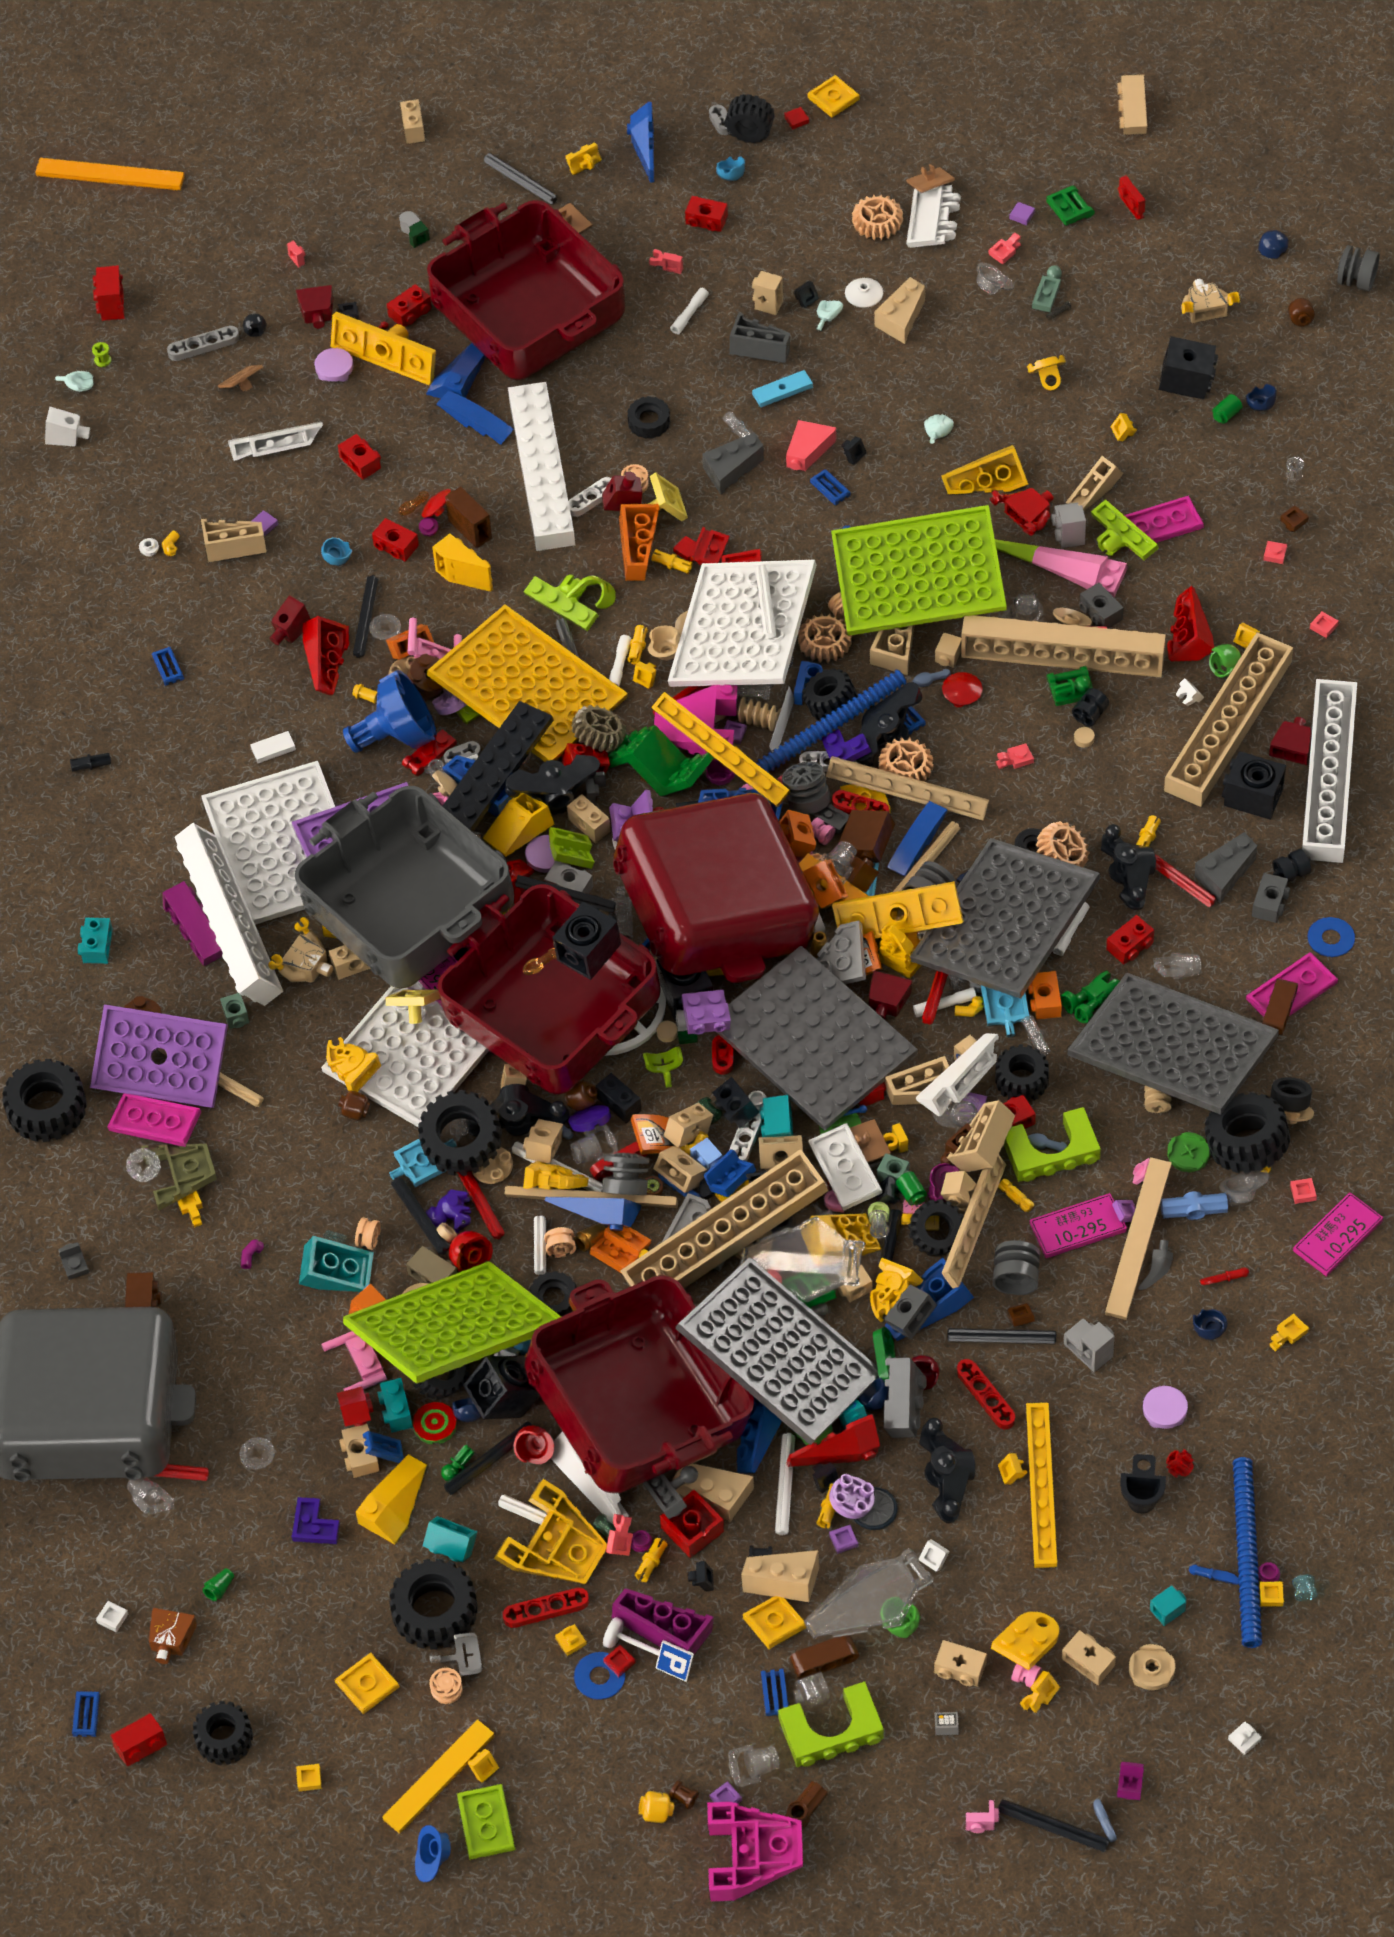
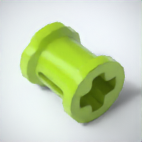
M104 342L94 344L92 352L95 355L94 362L99 367L109 365L111 363V357L108 354L109 346Z

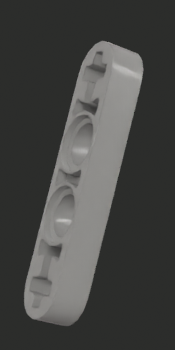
M227 326L173 342L167 347L168 357L173 361H179L235 344L239 341V332L236 327ZM209 339H217L215 343H208ZM192 344L199 345L196 349L189 348Z

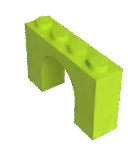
M1084 1107L1063 1113V1125L1070 1144L1066 1149L1056 1154H1045L1037 1151L1031 1145L1023 1124L1011 1127L1005 1138L1004 1147L1018 1182H1029L1039 1176H1051L1057 1171L1064 1169L1072 1170L1076 1166L1082 1164L1090 1165L1100 1160L1101 1149Z
M865 1682L843 1688V1697L852 1721L848 1729L837 1736L825 1737L815 1733L809 1727L800 1703L778 1710L779 1722L797 1767H808L817 1760L823 1758L829 1760L836 1757L839 1753L845 1751L848 1753L854 1752L860 1746L866 1744L875 1745L881 1739H884V1729Z

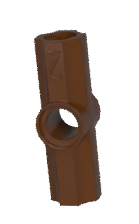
M811 1781L798 1799L789 1804L787 1813L784 1816L801 1820L802 1828L806 1827L810 1817L826 1798L828 1792L817 1782ZM795 1812H804V1815L800 1818L793 1817Z

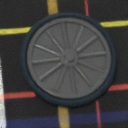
M874 1487V1504L870 1512L862 1518L854 1519L859 1526L869 1530H879L889 1526L894 1521L898 1511L897 1502L893 1495L883 1488Z

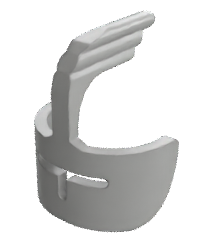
M475 1633L454 1635L456 1653L454 1655L430 1656L431 1663L456 1660L459 1665L460 1676L477 1674L482 1671L478 1639ZM463 1643H465L466 1653H473V1656L467 1657V1668L465 1666L464 1652L462 1646Z

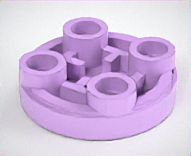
M330 348L322 351L316 357L315 370L320 380L346 381L353 370V359L346 350Z
M445 688L443 689L444 693L432 701L440 715L452 714L467 705Z
M541 835L532 839L525 850L527 864L538 872H549L555 863L551 853L549 835Z
M1156 1387L1150 1390L1144 1398L1143 1413L1149 1424L1154 1428L1168 1429L1183 1424L1187 1415V1400L1183 1393L1174 1387Z
M843 1474L831 1487L829 1493L830 1503L835 1511L844 1517L851 1519L862 1518L870 1512L874 1504V1487L871 1483L865 1482L858 1477Z

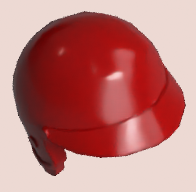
M529 1425L518 1431L513 1446L514 1452L520 1461L544 1464L551 1459L554 1453V1442L546 1429L536 1425Z

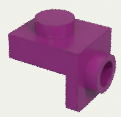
M1121 1762L1117 1791L1118 1798L1140 1800L1144 1771L1143 1764Z

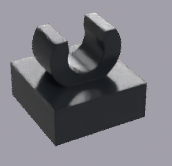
M811 281L794 290L795 297L803 308L819 299L816 288Z
M855 436L851 441L846 440L841 445L850 464L855 465L866 454L862 439Z
M889 1176L879 1183L882 1193L877 1195L876 1202L896 1204L901 1200V1198L894 1195L900 1192L896 1186L895 1178Z
M830 1462L825 1466L818 1463L812 1467L815 1471L812 1475L816 1488L821 1493L827 1491L830 1484H834L839 1479L835 1466Z
M705 1561L696 1562V1571H689L687 1573L688 1582L692 1581V1586H700L705 1592L714 1590L713 1569Z

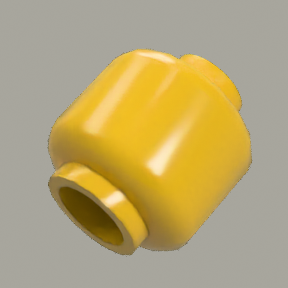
M648 1791L645 1796H641L639 1814L642 1815L645 1821L664 1823L668 1816L673 1815L674 1802H670V1797L667 1793Z

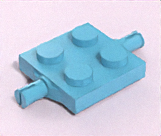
M981 985L987 1026L1005 1025L1006 1036L1010 1037V1031L1011 1037L1015 1036L1013 1024L1029 1021L1030 1018L1026 994L1024 993L1020 999Z
M419 1139L394 1152V1157L400 1164V1167L389 1172L393 1180L402 1175L407 1176L415 1187L444 1173L439 1171L436 1165H432L428 1161ZM454 1139L444 1143L450 1147H457Z

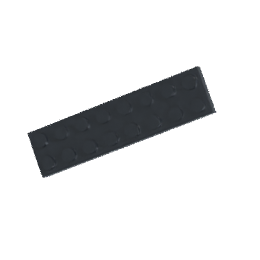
M519 701L442 807L473 832L506 787V779L520 768L554 721L553 716Z

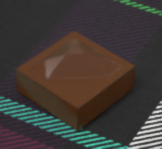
M1028 1303L1007 1309L1008 1316L1014 1327L1035 1321L1034 1314Z

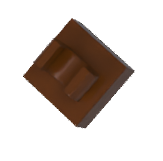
M1295 505L1280 517V521L1286 525L1290 532H1295L1309 520V516Z

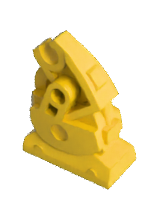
M885 925L881 930L883 935L881 936L880 953L878 954L880 962L911 979L921 967L920 964L911 962L910 956L915 950L913 948L914 945L895 925H891L890 928L888 925Z
M341 1037L338 1038L339 1045L334 1046L332 1040H329L326 1059L332 1073H337L339 1079L345 1082L348 1091L358 1092L381 1067L378 1054L373 1052L368 1054L361 1047L353 1044H344Z
M536 1161L525 1168L523 1188L529 1189L538 1186L542 1189L550 1190L556 1188L566 1190L587 1187L588 1177L581 1174H572L573 1171L560 1165Z
M881 1258L879 1267L883 1272L877 1276L875 1281L877 1283L876 1289L871 1291L870 1301L875 1317L880 1322H883V1315L887 1316L889 1310L893 1308L910 1284L914 1287L919 1286L923 1280L914 1270Z

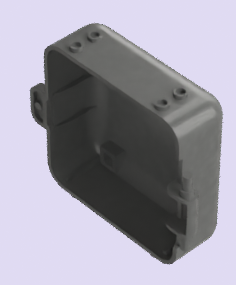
M404 786L395 790L389 795V799L370 813L367 810L368 805L378 799L374 791L364 799L360 798L358 801L356 799L351 801L323 822L319 833L309 840L313 846L323 839L327 840L330 837L333 841L315 855L311 854L298 864L295 870V880L307 914L320 922L370 967L375 975L380 976L390 986L399 989L414 985L449 958L450 955L447 953V950L454 943L463 941L482 925V916L479 910L485 904L495 903L503 894H506L510 900L501 908L500 913L504 915L512 907L515 897L507 861L503 854L498 850L493 851L442 807L432 793L427 794L423 789L416 786Z
M158 1307L17 1309L8 1312L0 1321V1477L18 1482H26L30 1479L127 1478L137 1480L141 1477L155 1476L162 1472L169 1462L172 1426H185L193 1422L196 1409L195 1389L190 1385H176L178 1348L170 1316Z

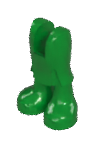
M1106 970L1097 975L1087 986L1082 987L1081 991L1076 995L1070 991L1062 993L1060 995L1062 1006L1069 1014L1074 1013L1075 1018L1079 1022L1088 1023L1093 1017V1012L1101 1007L1120 980L1115 978L1107 984L1111 978V973Z

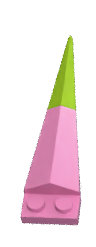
M995 539L998 551L1037 565L1085 589L1100 583L1113 597H1115L1127 571V563L1110 560L1108 556Z

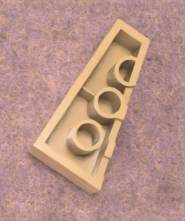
M915 625L878 631L870 648V664L891 671L897 669L902 674L908 675Z

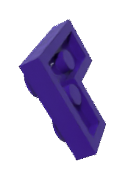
M839 729L828 734L827 737H822V742L829 759L833 756L853 762L872 752L863 733L845 742Z
M298 1497L292 1541L337 1544L340 1522L339 1520L318 1519L320 1499Z

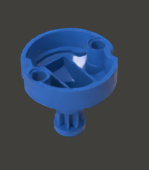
M396 670L379 680L376 711L367 715L361 722L343 729L346 743L355 753H359L363 750V747L372 742L380 741L388 736L396 738L413 749H419L435 740L434 736L437 734L434 720L422 695L409 677L400 670Z

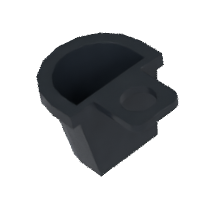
M1134 1455L1132 1474L1121 1473V1494L1127 1501L1130 1509L1139 1514L1152 1511L1156 1503L1163 1497L1166 1488V1476L1155 1475L1156 1458L1153 1455ZM1139 1461H1148L1151 1465L1148 1470L1139 1469Z

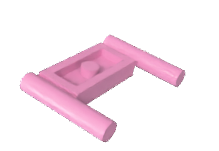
M409 619V655H414V658H418L423 654H428L441 659L451 651L449 648L417 638V619ZM459 634L454 635L455 647L462 641V636Z
M353 1331L321 1344L324 1352L345 1344L363 1381L344 1388V1391L363 1387L364 1390L387 1380L373 1348Z

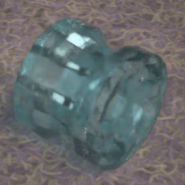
M1300 1575L1292 1580V1585L1296 1589L1294 1593L1296 1600H1312L1317 1596V1589L1314 1588L1315 1579L1312 1575Z

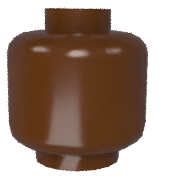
M1295 299L1288 306V314L1294 325L1304 327L1314 320L1315 312L1308 299Z
M582 1080L566 1093L565 1100L571 1109L582 1111L595 1105L598 1092L593 1084Z
M349 1090L346 1096L341 1095L338 1107H341L342 1116L359 1121L362 1117H366L371 1102L368 1101L367 1095Z

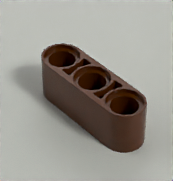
M1279 978L1276 980L1262 1024L1278 1029V1035H1283L1296 997L1298 983Z
M844 1634L793 1653L789 1659L798 1679L805 1680L852 1663L860 1655L851 1635Z

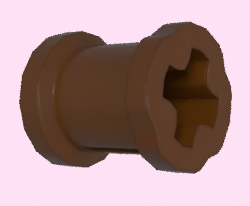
M678 1780L673 1785L669 1797L671 1800L676 1799L683 1803L685 1808L689 1810L697 1801L699 1791L689 1789L683 1785L682 1781Z

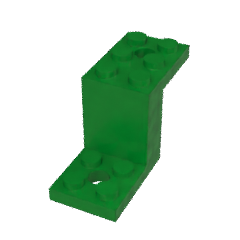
M656 725L648 728L644 727L640 731L635 730L629 735L626 734L622 744L615 751L610 750L607 753L610 761L608 769L628 762L659 796L691 787L714 759L709 752L702 755L698 754L691 759L686 758Z

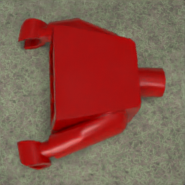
M1033 488L1013 494L1001 495L997 490H994L992 492L993 497L989 499L994 506L999 502L1005 504V513L1024 529L1022 530L1023 532L1032 536L1035 532L1041 531L1050 518L1049 503L1053 501V495L1049 491H1045L1040 495Z

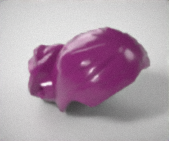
M712 760L705 769L707 779L716 785H726L735 777V774L719 761Z
M947 1163L938 1164L933 1167L930 1173L929 1180L931 1185L927 1193L928 1197L934 1201L942 1199L943 1202H946L941 1196L946 1173L958 1172L960 1170Z

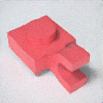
M1014 233L1007 241L1001 239L989 249V255L1001 264H1004L1016 254V249L1021 246V243L1018 242L1021 239L1020 236Z
M654 249L653 257L649 259V265L662 266L663 270L681 274L683 258L682 256L666 252L662 254L660 250Z
M1026 743L1008 748L1007 753H997L999 760L996 761L999 769L1009 765H1013L1014 769L1034 763V757Z
M614 1514L613 1523L616 1530H610L606 1549L607 1553L629 1556L633 1533L628 1532L632 1520L631 1517Z

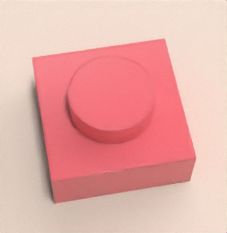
M294 241L288 243L289 257L298 268L305 265V252L301 246L298 247Z
M1268 541L1263 561L1283 564L1287 544Z
M1322 611L1312 621L1310 629L1327 638L1338 626V620Z
M1312 1178L1290 1182L1295 1204L1316 1201L1317 1196Z

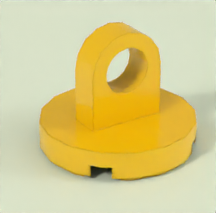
M1060 355L1059 359L1053 356L1036 361L1033 367L1032 364H1029L1027 369L1029 373L1038 372L1042 386L1046 390L1052 391L1057 389L1061 383L1057 366L1065 364L1066 360L1063 355ZM1052 375L1057 379L1054 386L1046 384L1045 380L1048 376Z

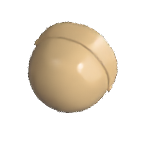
M666 625L652 629L649 636L651 642L648 646V652L661 660L668 661L674 659L681 637L675 627Z

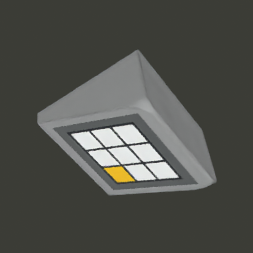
M958 1712L935 1713V1735H959Z

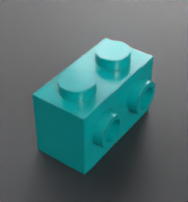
M85 918L84 926H81L80 929L82 943L78 944V955H81L83 963L108 964L113 931L110 918Z
M789 1096L763 1098V1106L760 1107L761 1119H764V1125H761L762 1137L793 1136L792 1105Z
M398 1378L381 1382V1391L377 1392L380 1405L384 1404L386 1409L382 1411L384 1423H389L391 1433L413 1428L402 1379Z
M436 1516L429 1521L423 1547L428 1548L434 1554L446 1555L452 1561L464 1562L472 1554L477 1531Z

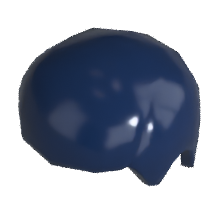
M1270 230L1262 235L1258 250L1263 256L1276 259L1281 253H1286L1289 240L1282 232Z
M1265 384L1262 389L1255 386L1247 394L1246 402L1255 411H1267L1273 407L1276 401V389L1270 384Z
M1202 1309L1198 1316L1193 1315L1194 1330L1199 1337L1206 1340H1214L1226 1331L1227 1319L1221 1311Z
M877 1378L857 1399L865 1409L869 1411L879 1410L884 1407V1401L889 1400V1387L885 1386V1381L882 1378Z
M471 1398L453 1402V1413L460 1421L474 1422L482 1417Z

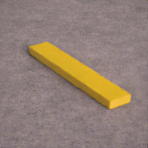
M477 1719L382 1816L383 1820L400 1834L468 1765V1761L472 1760L495 1737L494 1733Z

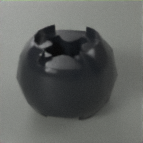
M249 314L243 320V329L250 337L261 336L266 331V320L260 314Z

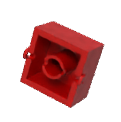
M119 265L96 267V275H93V284L96 287V290H93L94 301H98L96 302L97 314H101L102 321L125 319L123 275L120 274Z
M692 1490L682 1498L687 1507L679 1515L670 1519L664 1513L660 1516L661 1529L689 1558H692L724 1532L723 1518L695 1490Z

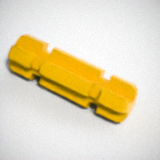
M1008 1179L1001 1180L998 1188L1005 1192L1017 1205H1020L1024 1212H1030L1034 1207V1203L1027 1199V1196L1016 1186H1013Z

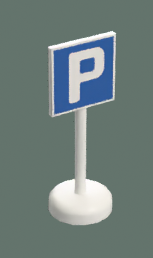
M618 1617L613 1618L605 1633L603 1646L613 1648L619 1639L658 1655L656 1669L685 1682L688 1680L694 1653L664 1640L660 1650L622 1634L623 1620Z

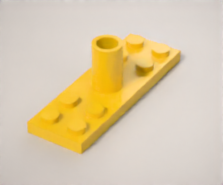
M339 312L333 314L332 348L346 350L350 355L429 386L434 379L436 350L409 340L408 331L404 326L396 324L390 330L385 331Z
M955 881L832 904L837 928L839 925L859 920L862 923L863 934L873 931L875 939L881 938L883 935L881 930L885 925H888L889 928L891 925H895L901 932L910 933L961 924L964 921Z

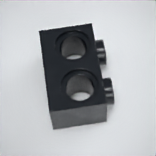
M612 1073L596 1085L597 1099L626 1124L631 1120L632 1115L639 1114L642 1111L640 1097Z
M733 1077L729 1078L712 1092L717 1099L714 1102L721 1112L725 1110L726 1112L723 1115L730 1124L735 1122L739 1128L760 1113Z

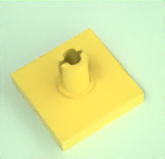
M658 473L652 474L650 479L656 499L648 504H659V510L663 508L680 521L687 519L688 516L679 488Z
M438 989L401 990L385 997L386 1006H408L409 1023L417 1024L422 1022L421 1006L440 999Z

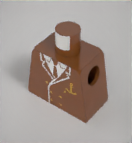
M157 1608L152 1609L149 1644L152 1651H157L155 1660L158 1663L168 1664L171 1654L183 1655L197 1627L195 1615Z

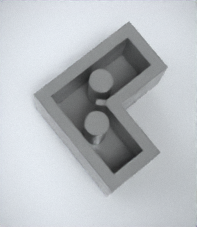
M1077 502L1054 506V514H1051L1052 525L1057 528L1055 529L1056 541H1060L1061 548L1085 545L1086 519L1082 505L1079 506Z
M1083 1318L1064 1333V1345L1095 1372L1113 1357L1115 1336L1108 1326L1104 1327L1100 1322L1094 1325L1088 1323Z

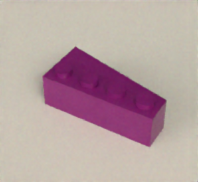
M185 881L162 892L163 909L166 913L169 911L172 917L171 920L175 925H180L179 929L186 941L191 940L189 945L202 965L206 966L221 958L223 954L222 949L216 942L215 932L209 926L210 921L203 911V904L201 902L198 903L195 899L196 894L191 886L188 887Z
M626 1588L612 1604V1619L615 1617L622 1619L625 1627L660 1648L664 1640L695 1654L713 1631V1616L707 1614L702 1616L688 1608L686 1610L673 1606V1603L667 1601L662 1603L653 1600L651 1596Z

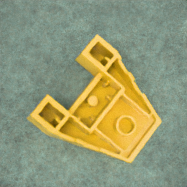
M543 1479L539 1482L529 1502L547 1512L530 1543L525 1547L508 1537L503 1542L494 1559L514 1571L586 1584L607 1549V1543L581 1515V1512L571 1503L567 1495L561 1489Z

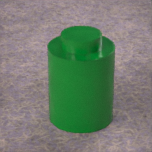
M1229 394L1213 408L1214 419L1217 422L1227 423L1243 408L1240 399L1233 394Z
M906 1172L896 1180V1186L909 1205L918 1206L925 1201L927 1192L914 1172Z

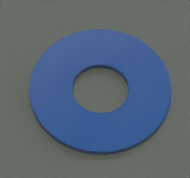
M1326 917L1317 920L1311 925L1308 931V942L1311 948L1318 954L1327 957H1338L1346 954L1353 947L1355 934L1347 922L1339 918ZM1327 930H1335L1340 934V941L1336 944H1327L1323 941L1322 934Z
M591 1653L582 1658L577 1664L574 1672V1681L578 1690L583 1695L592 1699H606L615 1695L622 1688L625 1681V1673L618 1677L603 1661L610 1653ZM596 1667H605L609 1671L610 1677L606 1683L598 1685L591 1681L590 1672Z

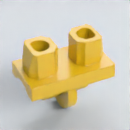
M596 143L586 144L581 147L580 151L566 155L567 164L573 175L586 168L589 170L593 169L594 164L602 160Z

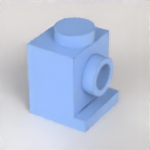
M708 1138L690 1148V1156L704 1166L707 1171L723 1157Z

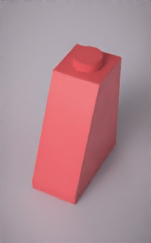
M798 420L786 454V466L793 470L806 471L836 442V427Z

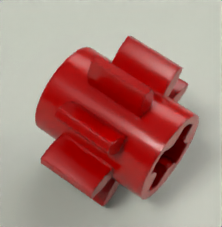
M1185 1449L1182 1452L1177 1450L1171 1452L1166 1460L1168 1472L1175 1478L1178 1475L1188 1476L1194 1468L1192 1455Z

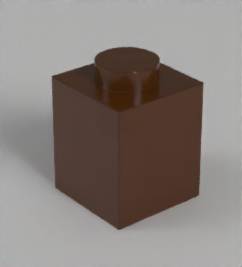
M855 857L842 877L864 892H867L879 871L873 868L875 864L867 858H864L862 861Z

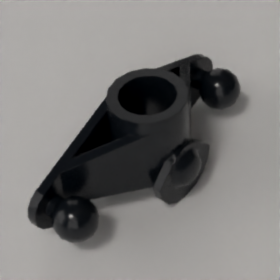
M909 682L903 685L877 705L870 706V709L866 710L862 718L860 734H864L872 752L857 759L856 761L859 764L870 767L874 763L873 756L879 753L880 747L886 745L887 742L892 744L893 739L900 741L902 737L904 740H907L909 731L904 721L908 707L919 704L922 700V693L916 683Z
M576 755L572 763L566 766L559 761L548 760L540 766L538 773L531 774L519 769L506 779L505 792L511 798H516L521 793H525L548 805L549 810H559L573 801V794L587 779H591L596 775L600 763L596 757L588 755Z
M1111 824L1106 828L1105 834H1103L1101 839V851L1111 856L1114 860L1108 869L1109 876L1115 882L1124 886V889L1119 894V898L1130 909L1141 910L1145 904L1149 875H1153L1156 869L1154 850L1151 846L1124 842L1120 838V827Z
M510 1084L502 1087L500 1095L491 1103L498 1115L501 1129L505 1128L509 1134L514 1136H521L529 1132L531 1126L536 1124L538 1119L564 1124L570 1118L569 1110L562 1101L550 1103L530 1093L529 1088L522 1084ZM466 1118L468 1133L477 1137L480 1132L479 1124Z
M933 1417L923 1426L919 1444L931 1453V1461L927 1463L924 1469V1476L930 1485L939 1489L940 1495L932 1504L936 1513L943 1522L953 1523L958 1519L967 1481L973 1480L975 1477V1459L972 1450L962 1448L946 1436L942 1430V1421Z

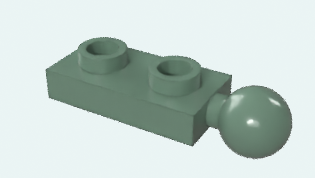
M1050 266L1047 270V276H1042L1032 302V309L1051 312L1061 285L1060 277L1062 271L1060 267Z

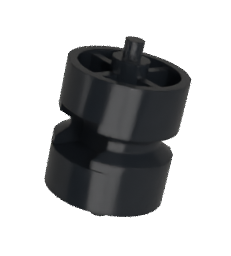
M1089 688L1081 700L1073 707L1072 715L1078 722L1091 727L1109 706V700L1098 689Z
M1302 849L1290 852L1286 858L1281 856L1272 862L1273 875L1287 878L1289 883L1296 879V876L1303 877L1310 874L1311 858L1307 857Z

